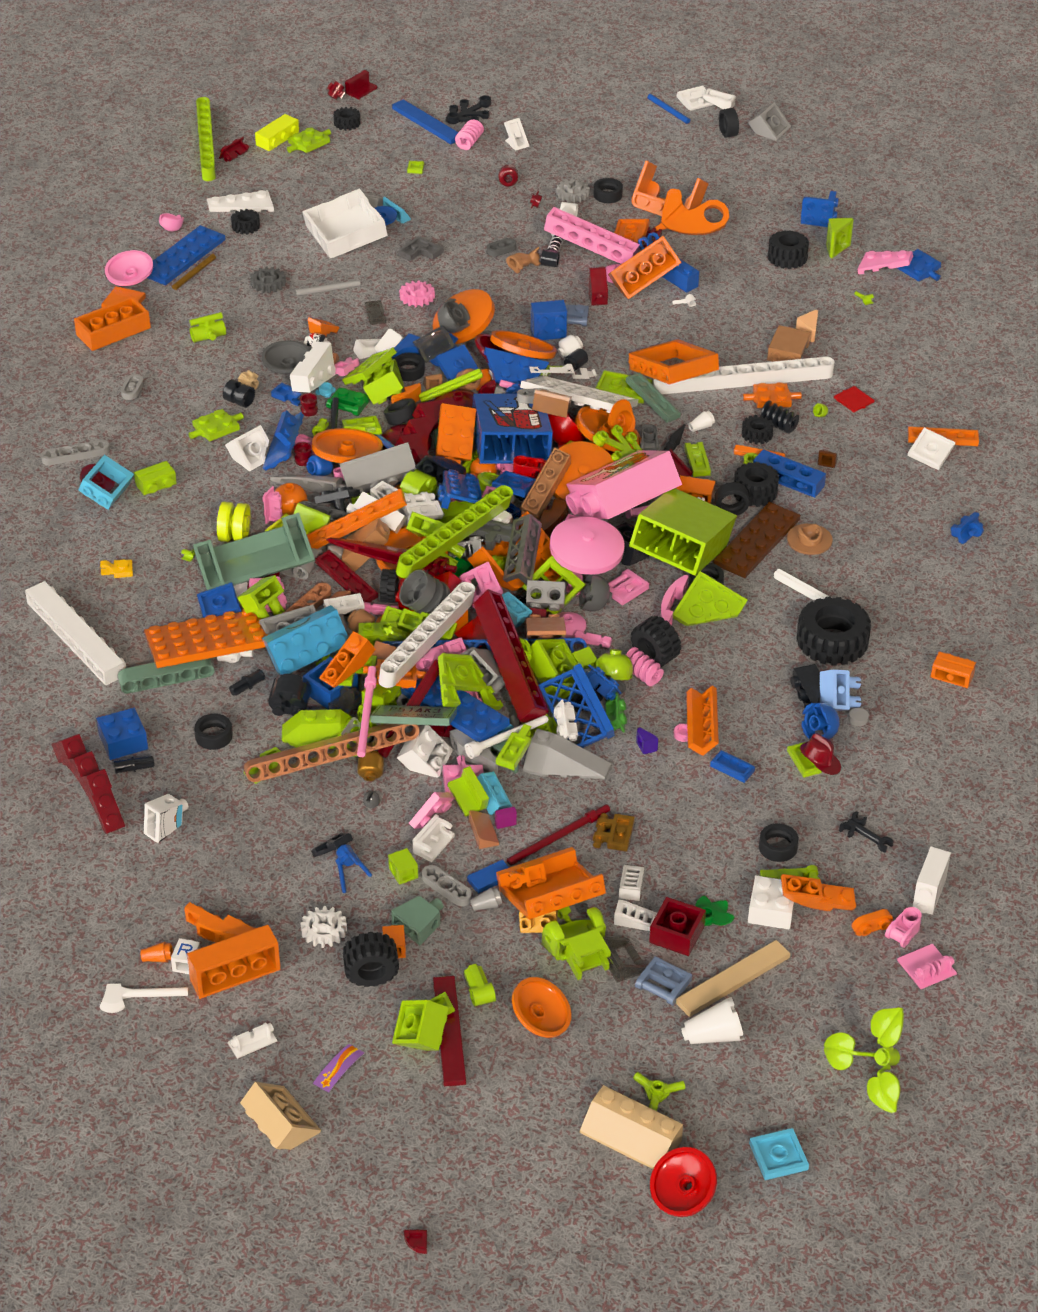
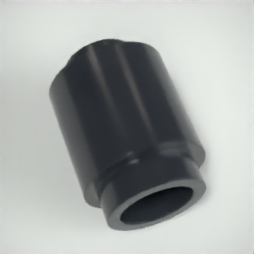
M581 348L576 349L566 356L564 366L572 364L574 371L588 362L587 352Z

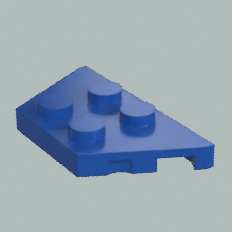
M487 347L484 350L493 380L498 384L500 380H505L520 385L523 380L540 376L541 373H531L529 367H538L540 370H546L549 364L547 361Z

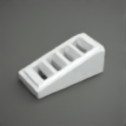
M707 89L703 99L722 109L734 107L736 96Z
M357 339L353 351L359 359L370 357L372 354L378 353L374 348L381 339Z
M623 866L619 899L640 901L644 867Z
M618 900L614 915V925L650 931V925L657 913L630 902ZM648 918L652 919L651 924L647 922Z

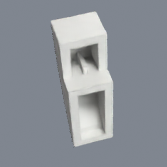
M362 492L353 508L358 510L378 499ZM394 511L380 518V520L397 534L407 518L400 512Z

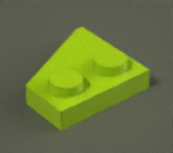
M376 416L342 420L343 428L362 430L371 434H382L381 426Z

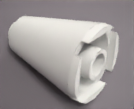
M732 997L719 1002L684 1022L685 1027L681 1028L684 1040H689L690 1044L745 1040Z

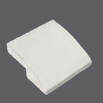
M704 86L677 92L679 101L690 111L714 105L703 99L706 93Z

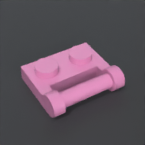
M489 562L459 577L462 582L471 583L472 579L476 578L482 594L487 589L500 594L503 593ZM475 591L473 603H474L482 594H480V595L477 596L476 591Z
M629 569L624 570L620 576L608 583L610 592H612V599L622 606L649 589V583Z

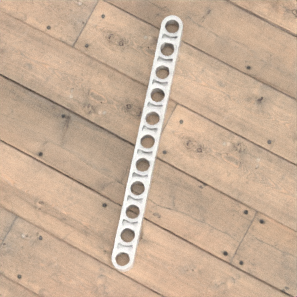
M817 357L720 366L717 371L670 385L653 378V386L661 394L745 387L760 383L776 384L778 382L787 383L828 379L833 376L834 360L831 357Z

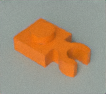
M541 860L522 865V872L511 871L508 873L510 878L517 877L515 882L510 883L514 889L521 887L523 883L528 888L547 882L544 863Z

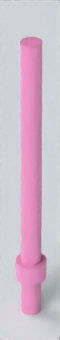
M374 666L368 668V675L364 683L366 690L357 751L359 757H364L366 753L373 690L376 688L377 682L375 678L376 667Z

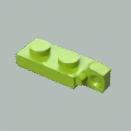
M524 724L519 733H511L496 758V765L515 770L531 744V726Z

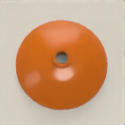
M529 977L522 980L515 987L512 994V1006L518 1020L526 1029L545 1038L560 1036L567 1030L571 1022V1008L567 998L556 985L543 978Z

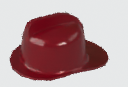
M815 733L809 742L801 745V753L822 772L836 775L841 771L840 761L833 754L834 745L829 739Z

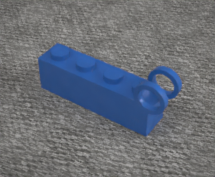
M652 232L648 234V239L646 237L640 238L638 240L640 250L645 249L642 245V240L646 242L648 247L653 243L652 236L656 240L660 238L658 234ZM679 259L681 263L662 277L687 293L699 286V271Z

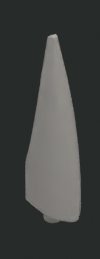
M320 475L270 477L271 481L280 484L295 483L304 490L319 495L323 491L347 487L342 485L343 479L341 477Z

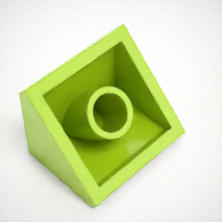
M853 218L829 219L826 247L830 258H834L851 245Z

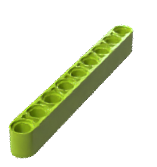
M200 97L196 100L201 173L204 181H213L216 178L210 100L207 97Z
M506 485L499 486L401 554L396 567V574L401 578H407L412 572L421 570L502 513L510 505L513 490Z

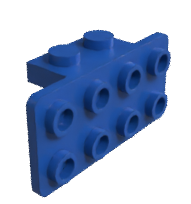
M286 410L281 414L263 465L265 471L275 468L278 463L287 461L291 457L296 437L299 434V428L303 423L304 414L302 412L293 416Z
M452 469L444 470L442 485L439 484L437 490L441 508L448 509L451 498L476 503L482 499L479 480L475 475L468 473L466 475L459 474L458 471Z

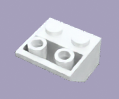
M422 725L419 727L417 738L404 743L397 759L410 771L438 778L442 772L443 765H446L453 749L429 725Z

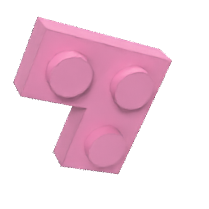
M434 792L409 824L414 829L424 828L434 813H445L448 811L455 797L449 792Z

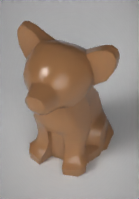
M539 247L529 254L515 253L508 256L506 259L508 266L515 273H519L523 267L529 264L539 266L541 264L539 262L540 256L537 252Z

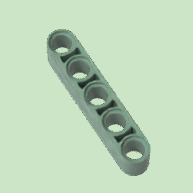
M211 658L162 668H156L155 662L129 667L119 671L117 677L122 692L129 694L210 677L214 674L215 670Z

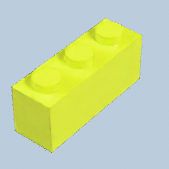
M286 114L255 132L256 146L268 151L276 148L295 133H299V120Z

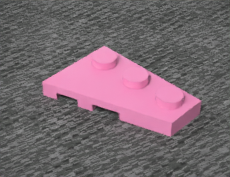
M905 250L896 252H866L858 267V274H864L865 270L873 269V272L879 271L882 267L892 269L908 266L913 258V252Z

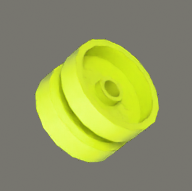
M221 502L217 518V537L219 541L229 542L232 537L234 541L248 537L251 521L249 504L238 503L235 507L232 502Z

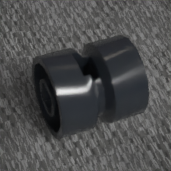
M231 379L223 389V398L247 408L254 401L255 389Z

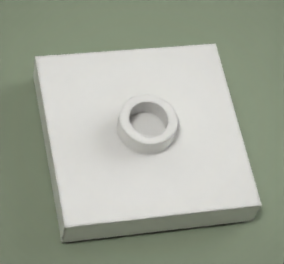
M924 428L907 456L939 470L954 448L955 442Z

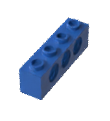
M763 449L753 460V463H765L776 469L777 474H779L778 484L815 498L825 486L826 473Z

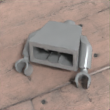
M471 647L460 654L472 656L484 674L482 679L487 686H492L495 691L493 693L494 696L504 687L503 677L490 650Z

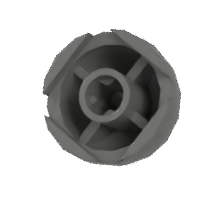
M450 298L440 306L437 316L441 328L450 333H458L470 325V323L468 324L470 315L462 303H456V299Z
M588 574L584 580L587 584L580 591L579 606L583 604L580 609L595 612L605 607L606 603H610L612 592H610V586L603 577L596 574Z

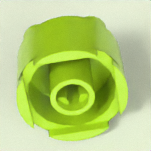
M414 469V472L409 471L400 485V488L406 494L412 493L416 495L421 492L434 493L437 496L438 486L436 479L417 469Z

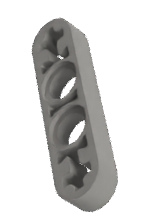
M96 440L47 449L41 453V461L44 465H55L103 456L110 451L109 443L106 440Z

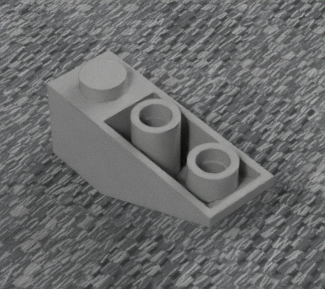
M458 729L450 731V745L458 756L461 755V759L463 755L465 761L473 765H483V770L487 772L494 771L496 776L498 775L499 765H496L497 756L492 754L490 747L484 749L480 756L471 759L466 754L465 744L475 740Z

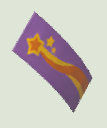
M348 1044L327 1064L313 1084L329 1093L341 1076L364 1052Z

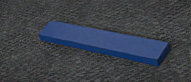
M403 99L392 104L393 110L447 143L453 144L456 142L455 138L459 132Z

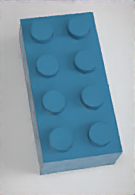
M330 605L263 637L262 640L277 673L282 675L290 674L341 649L349 637L337 609Z

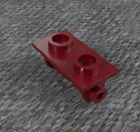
M244 137L235 139L230 145L222 147L219 159L224 158L226 162H230L237 158L238 154L242 155L247 152L249 146L243 143Z

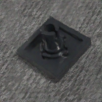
M342 487L332 491L320 492V496H315L314 498L316 504L334 503V509L346 512L344 501L359 497L361 494L360 489Z

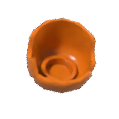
M478 457L471 463L470 472H474L477 475L483 472L497 474L496 464H480Z

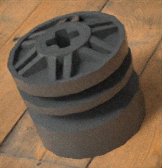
M416 570L404 580L400 588L399 598L402 605L416 611V613L421 614V612L431 614L450 594V588L447 584L434 578L429 573L423 570Z

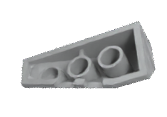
M537 729L529 745L523 771L543 777H548V775L567 777V775L579 776L580 778L605 779L612 763L555 733Z

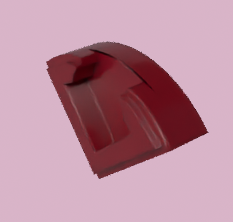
M495 380L484 384L478 391V394H494L496 389Z
M404 1230L406 1244L418 1253L427 1254V1230Z

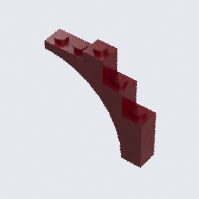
M452 398L418 403L412 414L414 419H410L403 430L405 435L400 436L395 446L408 442L415 465L428 455V438L439 426L441 404L456 405Z
M80 734L52 743L51 745L58 762L63 763L71 770L84 789L104 833L108 834L125 827L111 790L112 785L105 769L99 770L93 752L86 751Z

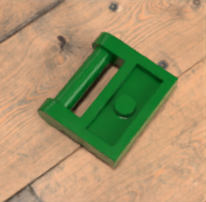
M339 387L334 395L328 398L326 407L332 409V398L337 397L339 398L338 409L359 416L369 403L370 398L367 394Z

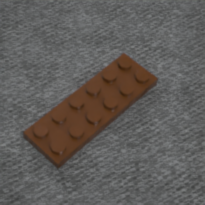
M769 502L714 559V564L733 574L746 578L785 537L790 529L798 523L801 515Z

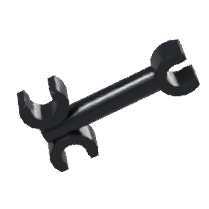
M857 811L852 814L848 822L840 824L839 832L845 829L849 830L847 837L850 838L856 831L876 843L881 852H887V846L884 844L890 847L893 846L894 841L892 838H881L865 828L867 817L857 819L859 813Z

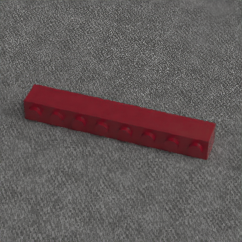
M487 589L473 604L487 637V642L493 652V657L499 667V672L503 677L505 688L510 695L511 703L516 710L517 718L522 723H527L546 715L549 710L502 594Z

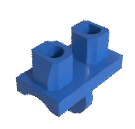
M974 512L970 516H963L960 525L954 524L951 527V534L953 537L958 538L959 543L964 544L972 536L979 537L983 534V524L979 523L978 520L979 513Z

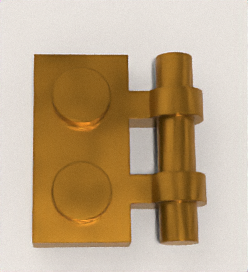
M601 814L596 823L597 831L594 832L592 838L594 841L593 847L600 848L602 843L607 842V849L627 852L635 817L614 814L613 819H608L607 814Z

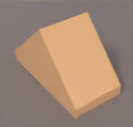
M818 310L811 311L797 318L796 329L811 332L810 342L815 341Z

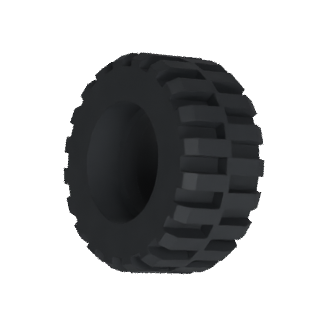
M831 596L825 597V599L818 598L815 602L811 601L801 610L797 628L798 646L806 656L810 655L812 660H819L821 664L831 663L832 666H837L838 663L842 665L848 664V661L852 663L861 658L868 649L871 620L867 612L863 608L861 609L859 604L852 603V600H844L842 597L831 598ZM824 629H837L843 632L834 633Z

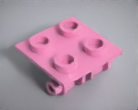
M933 944L897 958L899 964L920 989L957 975V972L952 968L954 964L953 957H948L947 955L943 957Z

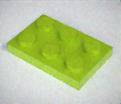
M392 347L372 354L346 375L342 381L345 385L350 383L354 385L361 380H368L372 377L371 373L382 369L381 365L390 362L392 356L397 352Z

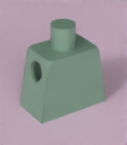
M417 896L391 910L392 924L404 925V934L420 946L440 926V910L444 908L443 903L438 898L429 903L421 896Z

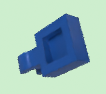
M281 383L271 391V397L283 402L290 400L293 405H300V400L297 398L301 396V393L292 391V387Z

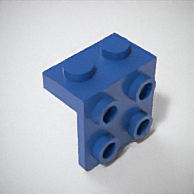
M830 191L828 199L804 197L802 200L801 224L828 227L829 219L837 218L838 211H835V207L838 208L839 198H836L837 191Z

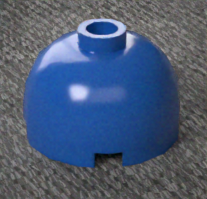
M811 703L803 710L802 715L805 714L804 721H801L804 734L809 740L817 730H822L824 732L822 737L831 739L836 735L840 723L835 708L826 703Z

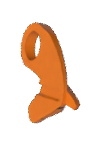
M670 189L666 195L661 223L655 228L656 231L659 229H669L688 235L710 234L726 226L729 220V210L719 200H708L700 206L688 210L682 203L681 191ZM710 208H716L720 210L723 218L717 223H711L706 220L704 216L705 211Z

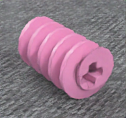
M473 119L464 125L455 138L456 144L460 149L469 150L484 132L482 123Z
M637 647L631 648L626 653L632 661L635 677L645 682L648 686H653L661 680L664 670L660 669V664L655 663L654 659L644 655V652L639 651Z

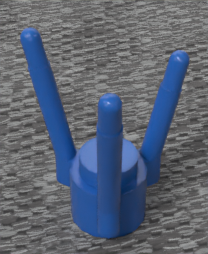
M345 844L337 849L336 854L338 858L335 862L338 865L342 892L346 893L342 865L351 866L355 863L369 877L372 874L357 854L354 853L350 845Z

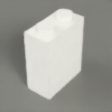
M934 847L929 849L917 880L913 907L920 910L921 913L931 915L934 913L946 881L951 852Z

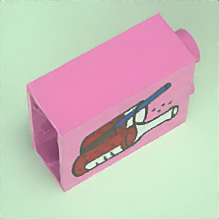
M639 450L567 483L570 494L566 495V503L574 515L610 519L682 485L670 451Z

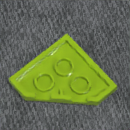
M699 571L673 612V618L685 626L738 617L748 600Z

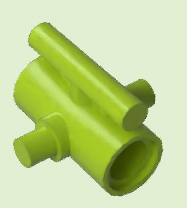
M222 312L189 320L190 326H194L190 327V336L194 343L208 339L213 341L216 337L226 335L225 324L223 320H219L223 318Z

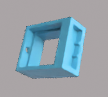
M104 455L82 480L78 491L109 510L130 485L134 474ZM98 471L119 484L112 494L91 481Z

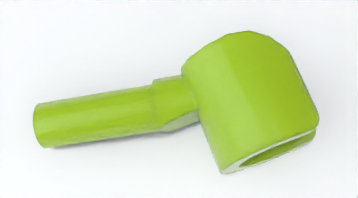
M857 291L854 293V295L862 299L865 305L874 304L871 298H874L873 294L863 295Z
M183 549L181 554H184L181 559L189 562L192 561L195 555L194 550Z
M570 907L558 910V917L564 919L567 923L572 922L568 916L571 913Z

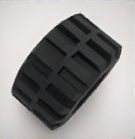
M791 230L776 232V234L769 238L768 260L771 264H775L776 267L780 266L783 269H795L798 266H803L808 259V238L799 232Z
M749 462L737 468V471L734 473V482L744 485L748 490L749 506H766L767 503H772L777 497L779 474H777L776 469L765 463ZM733 494L738 501L743 498L740 495Z
M651 616L636 626L631 632L632 647H637L639 651L644 652V655H648L650 659H654L655 663H659L661 667L680 654L681 641L678 637L679 635L675 628L662 617Z
M381 932L361 933L345 943L346 946L343 947L345 975L351 983H356L358 986L375 987L380 984H386L387 981H391L397 975L399 970L397 947L394 939L390 938L389 935H382Z

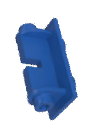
M590 664L588 665L591 671L585 673L593 689L600 684L601 686L597 692L605 697V699H610L611 701L616 697V692L620 695L622 694L618 688L620 685L613 678L608 680L604 676L605 672L598 666L594 668Z

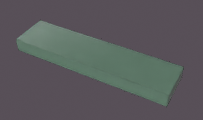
M640 372L626 377L625 382L666 423L680 418L681 413Z

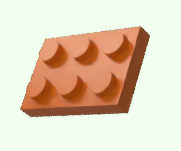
M441 404L436 456H450L458 460L471 461L476 418L475 408Z

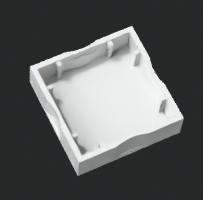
M360 188L339 196L332 201L302 211L306 227L329 258H334L388 236L384 219L370 205Z

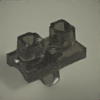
M352 686L350 689L343 687L340 690L341 695L328 703V707L330 709H341L347 714L352 710H358L359 705L362 704V693L355 686Z

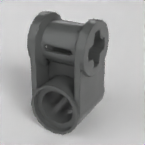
M645 424L641 428L640 448L642 450L659 451L657 427L653 424Z

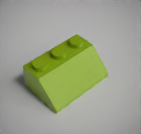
M564 639L536 640L531 645L530 666L540 684L572 670L573 666L578 664ZM570 676L564 679L562 685L572 688L575 681ZM551 685L544 689L547 694L555 696L558 687ZM560 689L558 697L562 699L568 698L571 692Z

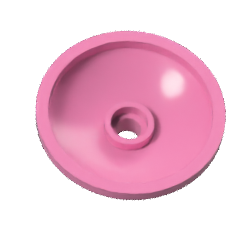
M130 250L121 252L107 262L105 275L115 285H136L144 281L151 274L153 261L147 253L142 251Z

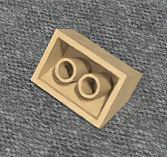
M255 1082L240 1102L246 1110L245 1113L254 1119L258 1124V1129L268 1136L271 1145L276 1149L291 1150L321 1132V1129L284 1086Z

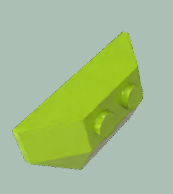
M341 709L301 710L282 725V741L289 743L291 746L300 747L336 737L346 721L352 717ZM331 746L328 749H336V746Z

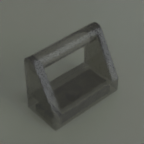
M443 326L413 341V345L426 363L437 355L455 347L448 331Z
M603 937L611 951V956L607 957L610 963L609 971L615 981L618 983L641 975L646 965L630 939ZM624 947L634 964H623L615 950Z

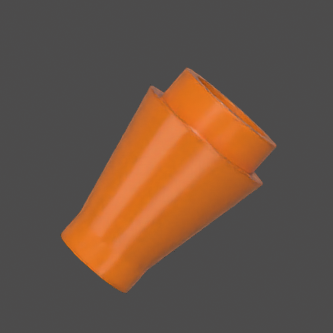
M164 941L146 949H141L142 962L168 963L173 954V947L171 943Z

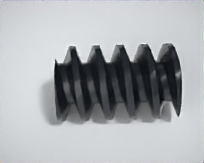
M770 400L763 406L761 415H763V418L768 417L769 420L771 419L775 428L784 430L786 433H791L796 429L799 415L795 416L793 411L789 413L787 408L783 410L782 406L778 407V404H772Z

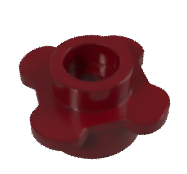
M539 191L536 195H532L530 200L532 204L531 209L533 206L538 208L542 196L538 195Z

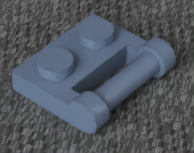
M565 304L567 324L587 326L589 306Z
M655 956L636 980L635 987L640 990L645 989L667 1000L668 1004L674 1006L676 998L682 994L692 981V974ZM648 979L671 989V993L648 982Z

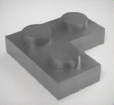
M420 236L398 250V256L412 261L420 254L435 259L443 253L442 246Z

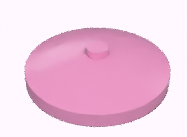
M574 517L561 522L555 527L550 538V551L554 559L570 571L580 574H600L613 569L620 563L624 553V540L620 532L606 521L593 517Z

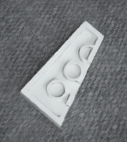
M268 190L207 198L210 212H230L231 210L240 212V209H243V211L245 209H252L256 212H261V210L274 212V206Z

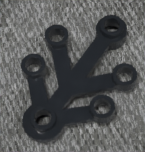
M487 95L481 96L479 103L468 109L469 101L467 99L460 100V113H457V105H450L446 122L457 124L473 119L479 121L477 116H481L482 119H488L489 111L476 110L482 107L488 108L491 105V97Z

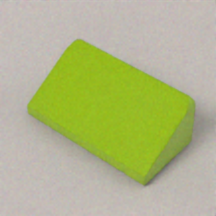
M297 504L294 514H300L305 530L313 532L330 523V515L303 504Z

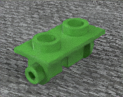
M616 692V697L612 701L609 699L606 702V714L614 731L621 728L622 732H625L627 718L624 710H626V703Z

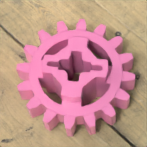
M418 280L417 283L411 281L410 284L405 283V286H401L400 300L403 301V304L408 303V306L414 305V307L420 305L423 307V304L429 305V302H433L435 298L434 287H431V284L426 285L425 281L420 282Z

